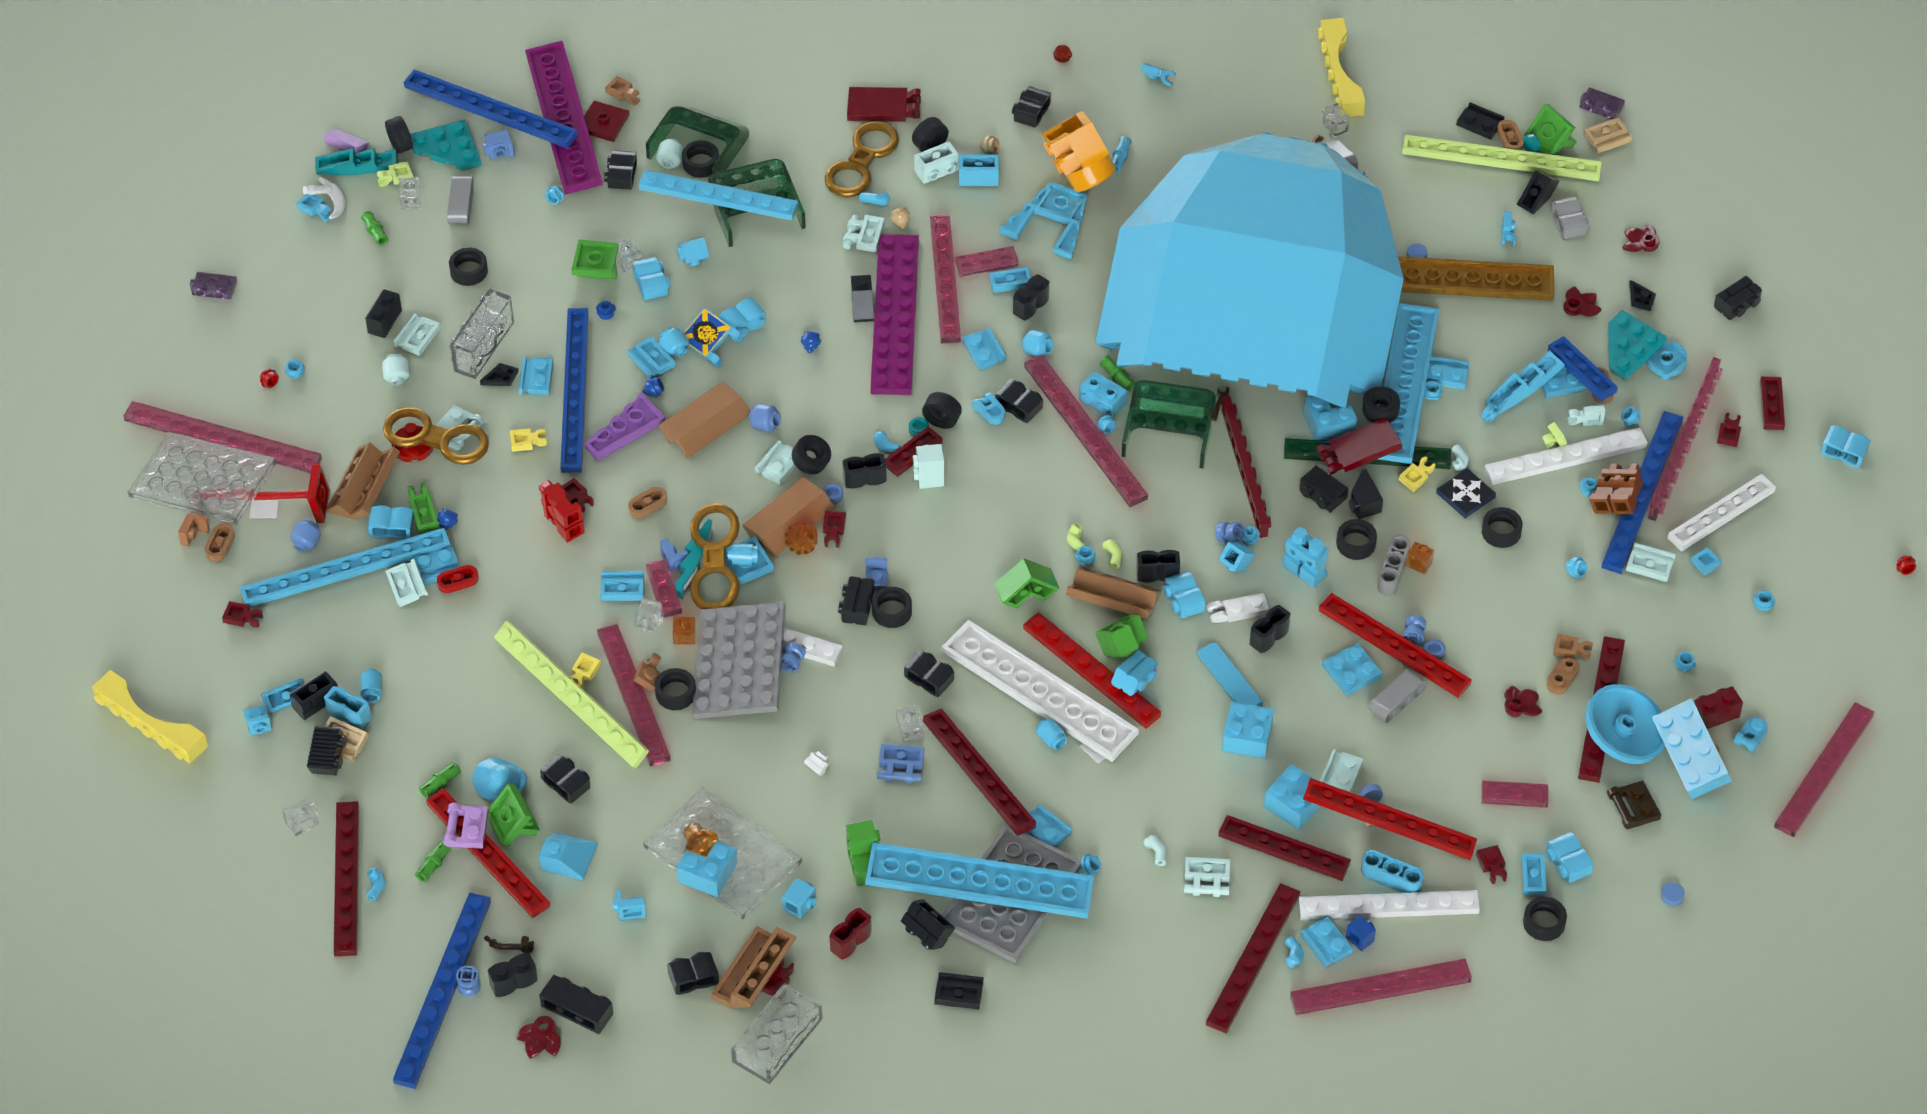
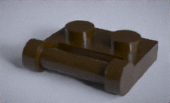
M1643 780L1619 788L1615 786L1607 791L1609 799L1613 800L1623 819L1622 824L1625 829H1631L1661 819V813ZM1625 796L1635 817L1630 815L1621 797Z

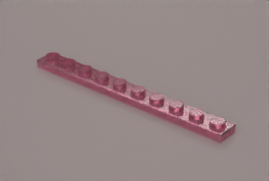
M1040 355L1024 362V368L1128 506L1133 507L1148 500V493L1044 356Z
M1713 357L1651 503L1648 516L1650 520L1656 521L1658 515H1663L1666 507V502L1664 501L1665 499H1670L1673 490L1671 484H1676L1679 476L1677 470L1678 468H1683L1686 458L1683 457L1684 453L1688 454L1692 445L1690 439H1695L1698 431L1696 425L1701 424L1704 417V412L1702 411L1703 409L1707 410L1710 403L1708 396L1709 394H1714L1717 385L1714 382L1721 377L1723 371L1720 368L1721 359Z
M135 401L131 402L123 415L126 422L311 473L312 464H319L322 460L321 453Z

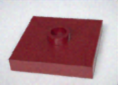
M593 100L584 115L589 135L614 142L630 113L629 110Z

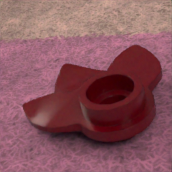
M1645 225L1642 229L1630 228L1624 232L1629 241L1623 245L1622 249L1630 252H1639L1641 250L1652 252L1658 248L1660 239L1656 235V230L1651 226Z
M1576 287L1567 290L1565 294L1566 301L1563 304V310L1566 314L1592 317L1601 312V308L1595 305L1596 293L1580 294Z
M1510 686L1505 690L1504 697L1506 701L1504 707L1508 715L1512 717H1519L1521 714L1537 716L1542 713V709L1535 705L1539 699L1536 691L1531 689L1520 691L1515 686Z
M549 1016L538 1017L534 1023L524 1025L517 1035V1040L526 1042L525 1050L530 1059L539 1055L544 1049L551 1055L556 1056L561 1045V1038L555 1032V1022ZM542 1024H548L545 1030L540 1029Z

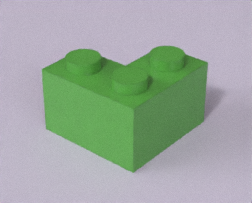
M1025 558L1018 561L1014 567L994 583L1002 603L1014 608H1018L1030 596L1045 601L1059 589L1051 568Z
M1133 614L1095 632L1104 656H1113V658L1121 657V659L1132 656L1133 651L1139 649L1143 645V641L1149 639L1140 615Z
M872 820L846 825L847 852L857 886L865 884L872 842L879 843L881 841L879 829L874 828Z

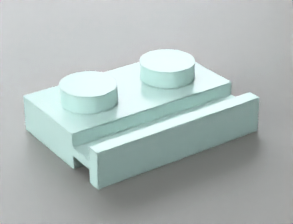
M414 313L395 338L394 346L402 347V350L421 356L441 329L440 323L423 316L418 317Z
M778 440L756 465L755 473H761L763 477L781 485L796 468L791 456L793 447L787 444L783 445Z
M1635 543L1626 571L1667 582L1676 554Z
M414 559L410 563H402L385 571L399 607L418 600L422 595H428Z
M1333 749L1320 781L1351 792L1363 764V758L1344 752L1341 754Z

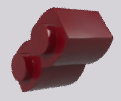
M860 907L852 910L847 915L845 922L838 924L831 931L829 936L830 951L842 960L852 955L857 945L865 942L871 935V916Z

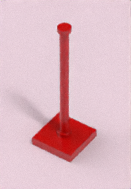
M312 464L308 490L201 494L200 492H195L194 503L195 505H201V503L307 498L316 523H325L330 488L321 464Z

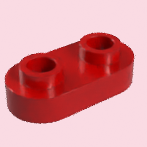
M464 565L442 572L437 577L438 589L443 593H452L474 586L479 580L478 570L472 565Z

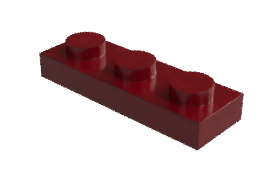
M1761 376L1760 394L1763 429L1784 430L1782 378Z
M930 427L925 428L885 459L886 468L899 477L913 466V455H916L917 446L942 444L943 438Z

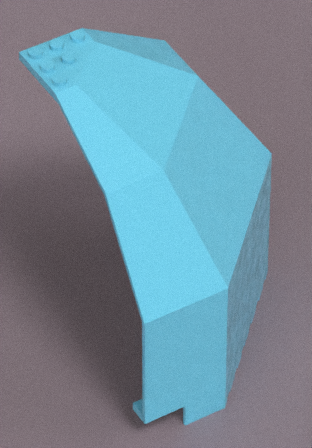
M1262 132L1261 135L1249 136L1184 155L1120 227L1095 344L1109 350H1119L1116 364L1118 367L1140 365L1152 367V363L1163 364V369L1178 372L1181 371V368L1190 369L1192 374L1209 377L1210 373L1221 375L1220 379L1227 381L1250 380L1249 385L1267 388L1268 384L1279 386L1278 390L1296 393V389L1308 391V396H1314L1345 408L1349 390L1364 396L1369 389L1382 386L1404 280L1381 190L1338 152L1329 148L1328 144L1302 141L1294 137H1279L1266 132Z

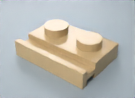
M1619 117L1586 128L1583 133L1590 145L1596 149L1597 154L1632 142L1633 137L1629 135L1627 128Z
M330 716L324 727L340 728L347 737L346 747L342 748L341 756L355 762V758L361 752L369 734Z

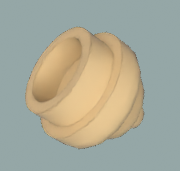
M987 136L979 144V147L985 154H997L1000 150V142L994 136Z
M905 207L897 208L891 212V222L897 227L905 229L907 222L910 220V213Z

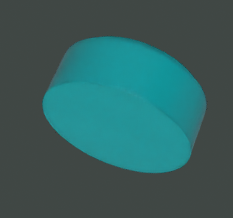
M1534 134L1524 136L1523 147L1525 151L1539 152L1540 142Z
M924 418L912 419L909 422L910 435L915 437L925 428L929 427L928 421Z

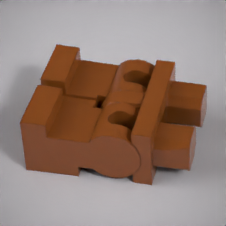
M1611 463L1608 469H1602L1597 489L1589 498L1595 514H1613V511L1615 514L1634 513L1637 504L1636 498L1643 485L1640 477L1641 469L1638 464H1630L1628 469H1622L1621 465Z

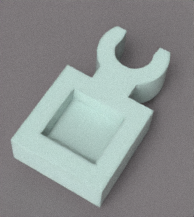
M1604 405L1583 407V411L1570 409V417H1567L1568 424L1577 425L1582 423V426L1603 425L1605 417Z

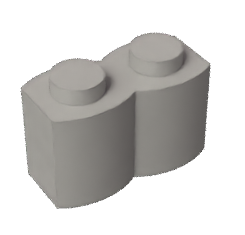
M1576 197L1552 201V217L1557 224L1562 239L1585 236L1590 225L1588 217H1585L1583 214L1582 203L1578 202Z

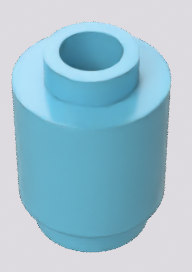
M733 543L732 548H728V560H732V565H753V563H758V546Z
M367 669L360 675V695L369 703L379 701L382 695V674L375 669Z
M1051 718L1043 719L1038 723L1036 734L1049 748L1059 750L1067 743L1066 733Z

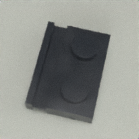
M1469 102L1468 107L1464 109L1457 119L1456 125L1492 140L1497 133L1499 122L1504 120L1505 117Z
M939 972L934 1004L980 1010L984 977Z

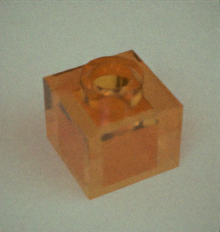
M1414 542L1407 553L1406 566L1425 574L1433 562L1434 550L1426 545Z
M673 617V644H695V617Z

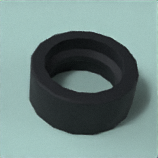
M703 140L687 144L682 152L683 169L687 174L698 178L714 174L720 165L718 148L713 143ZM699 154L708 155L712 158L709 162L703 164L690 161L691 157Z
M476 248L459 249L449 259L451 278L460 285H476L487 276L486 256ZM472 261L480 264L476 270L470 272H463L457 269L464 262Z
M1498 507L1491 509L1483 518L1481 532L1483 538L1494 547L1506 548L1513 546L1521 538L1523 525L1521 516L1510 508ZM1504 521L1511 524L1515 529L1511 533L1500 534L1490 528V524Z
M1350 519L1339 527L1336 544L1337 549L1342 555L1349 559L1361 560L1369 557L1375 551L1377 532L1372 524L1361 519ZM1351 533H1359L1366 536L1369 542L1362 546H1355L1346 542L1344 537Z
M885 587L875 593L872 599V616L879 625L887 628H897L910 620L912 615V599L904 589ZM887 601H898L904 605V609L896 614H887L881 611L879 606Z
M671 668L663 671L657 677L655 693L656 699L661 706L669 710H682L693 703L696 685L691 673L684 669ZM672 682H680L688 686V691L680 696H669L663 692V688Z
M1537 897L1526 906L1523 917L1524 929L1534 939L1552 941L1560 937L1564 932L1567 920L1566 909L1562 903L1554 898ZM1537 911L1551 912L1558 918V923L1552 927L1539 926L1532 920V914Z

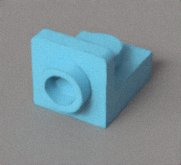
M265 705L243 710L250 735L262 734L265 731L272 730Z
M616 890L617 898L612 899L614 912L619 913V921L646 917L644 897H632L621 900V892Z

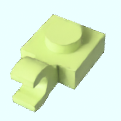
M408 161L389 165V170L377 172L379 187H384L391 181H393L394 185L413 181V174Z

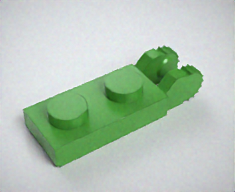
M420 483L422 494L415 495L412 486H407L409 502L414 512L418 533L438 530L439 524L430 493L427 492L425 483Z

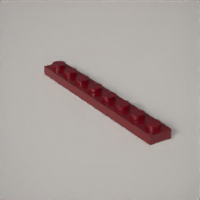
M1224 396L1221 402V412L1255 525L1260 532L1259 538L1268 537V528H1271V518L1269 515L1266 516L1265 513L1267 510L1265 499H1261V486L1255 480L1257 479L1256 469L1251 467L1252 457L1250 451L1246 450V436L1241 434L1242 424L1241 420L1236 417L1237 407L1235 403L1232 404L1230 396Z
M1604 636L1593 695L1605 686L1618 683L1625 640ZM1588 729L1586 731L1578 779L1600 783L1605 752L1594 742Z
M941 708L924 715L923 723L1014 833L1018 836L1035 829L1037 822L943 709Z
M358 801L336 802L334 957L357 955Z
M1282 883L1279 884L1208 1016L1206 1026L1227 1034L1300 897L1299 890Z

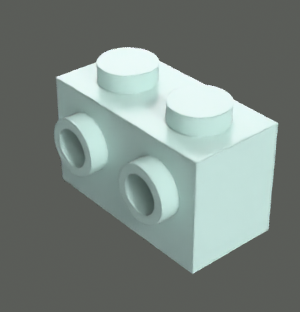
M949 141L914 155V171L923 184L959 170V154Z
M941 444L917 446L916 455H913L914 481H918L919 489L944 486V457Z

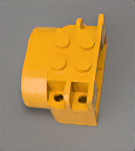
M1083 111L1042 133L1046 141L1043 143L1050 157L1054 155L1053 163L1060 174H1065L1074 191L1082 192L1100 184L1115 172L1116 167L1109 156V152L1094 125Z

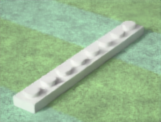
M1639 427L1485 464L1484 471L1490 484L1496 485L1647 448L1648 442Z
M1477 890L1303 896L1298 899L1300 920H1321L1327 916L1330 919L1357 918L1360 915L1363 918L1479 914L1480 910Z

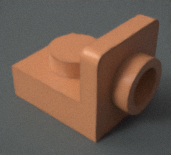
M188 513L178 531L180 544L189 546L191 540L196 538L198 531L208 533L210 530L208 518L200 514Z

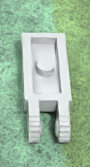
M1264 593L1224 601L1218 600L1210 602L1206 606L1209 613H1214L1210 617L1213 623L1233 622L1263 616L1269 611Z

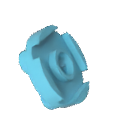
M1670 341V344L1665 343L1645 362V365L1653 373L1667 380L1684 371L1687 363V353L1681 345ZM1662 357H1664V358H1668V357H1669V358H1670V361H1665V360H1663Z

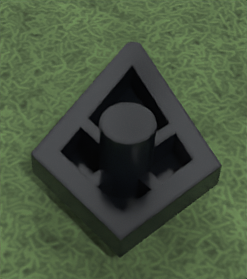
M1630 280L1631 306L1651 311L1656 293Z
M499 363L479 381L480 385L511 386L519 372V368Z

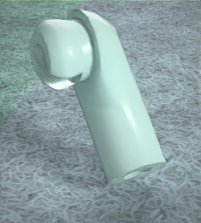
M1456 444L1451 449L1452 453L1456 456V460L1453 461V467L1456 471H1463L1467 468L1470 458L1463 448Z
M1155 835L1145 838L1144 846L1147 849L1153 848L1155 851V864L1164 866L1166 864V846Z

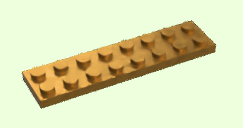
M1398 256L1404 278L1401 292L1553 301L1554 265Z

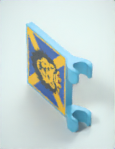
M705 307L683 332L689 340L688 346L716 367H719L723 361L713 352L729 335L739 343L744 338L737 329L731 327Z

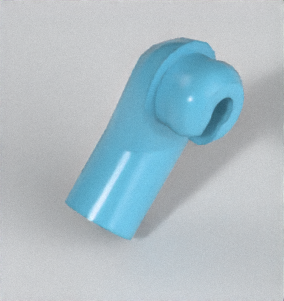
M862 192L859 200L863 203L884 207L889 204L890 196L887 193L874 194Z
M879 431L874 434V442L880 451L893 453L900 448V444L889 442L885 432Z
M371 868L367 875L370 878L372 887L366 896L370 900L375 901L385 888L386 881L383 873L378 868Z
M1292 936L1285 940V944L1290 950V956L1285 959V962L1290 968H1294L1297 964L1299 965L1304 956L1303 949Z

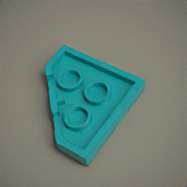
M465 120L410 134L414 154L430 156L431 160L442 164L449 163L455 165L456 169L462 171L482 166Z
M1621 310L1608 323L1609 368L1611 373L1626 381L1667 342L1666 336L1624 310Z

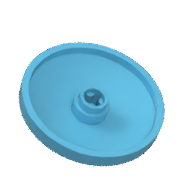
M1608 685L1599 689L1587 703L1585 722L1589 734L1594 742L1612 758L1629 764H1643L1656 758L1665 747L1652 719L1653 716L1662 712L1655 702L1643 692L1626 685Z

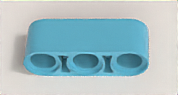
M1369 850L1363 854L1361 873L1364 877L1402 893L1421 892L1424 875L1419 868L1375 850Z

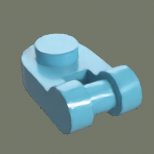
M990 392L983 395V398L980 400L975 399L971 402L973 409L979 412L988 423L997 425L1004 421L1005 409Z
M1759 717L1750 718L1736 734L1733 742L1737 745L1742 744L1747 747V750L1754 752L1767 733L1768 726L1766 721Z

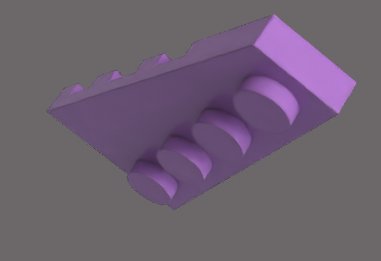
M641 392L632 404L629 403L624 407V411L619 416H614L610 420L611 423L607 427H602L585 443V449L596 461H599L657 428L658 425L665 421V417Z

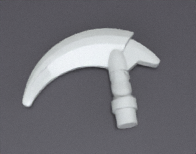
M319 177L318 180L323 186L309 185L303 187L304 194L315 195L322 193L328 194L331 197L334 210L329 216L330 219H334L343 213L346 207V199L336 183H331Z

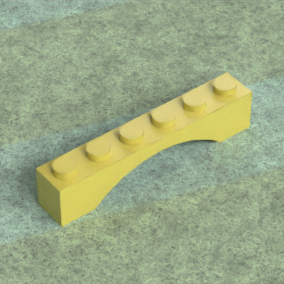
M1344 18L1321 20L1320 28H1317L1318 40L1322 41L1321 53L1325 54V68H1329L1328 80L1332 82V95L1336 96V110L1340 111L1341 118L1363 116L1366 102L1362 87L1355 84L1346 75L1339 62V55L1346 46L1347 38Z
M109 670L92 686L94 699L99 705L108 707L115 716L124 718L131 727L136 726L147 738L152 737L162 748H168L178 759H184L191 764L208 747L205 734L191 724L165 722L155 719L142 711L132 700L126 680L112 670Z

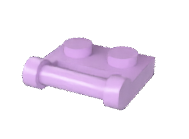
M450 803L448 806L447 834L444 836L443 844L447 847L483 848L489 812L488 807L463 806L458 803ZM458 816H464L461 837L455 836Z

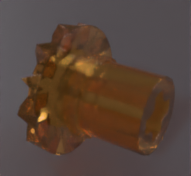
M806 522L791 524L784 534L785 544L789 547V551L797 555H806L812 552L817 545V530Z
M698 823L689 824L683 832L687 840L685 851L687 850L703 857L708 856L716 841L719 842L716 832L711 829H703Z

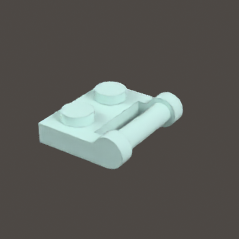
M453 405L436 426L451 429L457 425L470 423L469 425L481 427L485 421L482 416L474 415ZM465 433L460 434L458 437L455 436L449 442V447L459 451L471 434Z

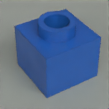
M1360 915L1347 925L1346 938L1362 952L1374 942L1376 929L1370 921L1365 920Z

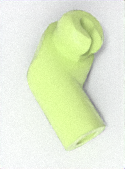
M1077 523L1069 528L1067 535L1068 544L1076 551L1080 547L1086 546L1080 540L1082 526Z
M1108 539L1103 542L1102 548L1105 552L1112 554L1110 566L1118 569L1121 565L1123 551L1115 540Z

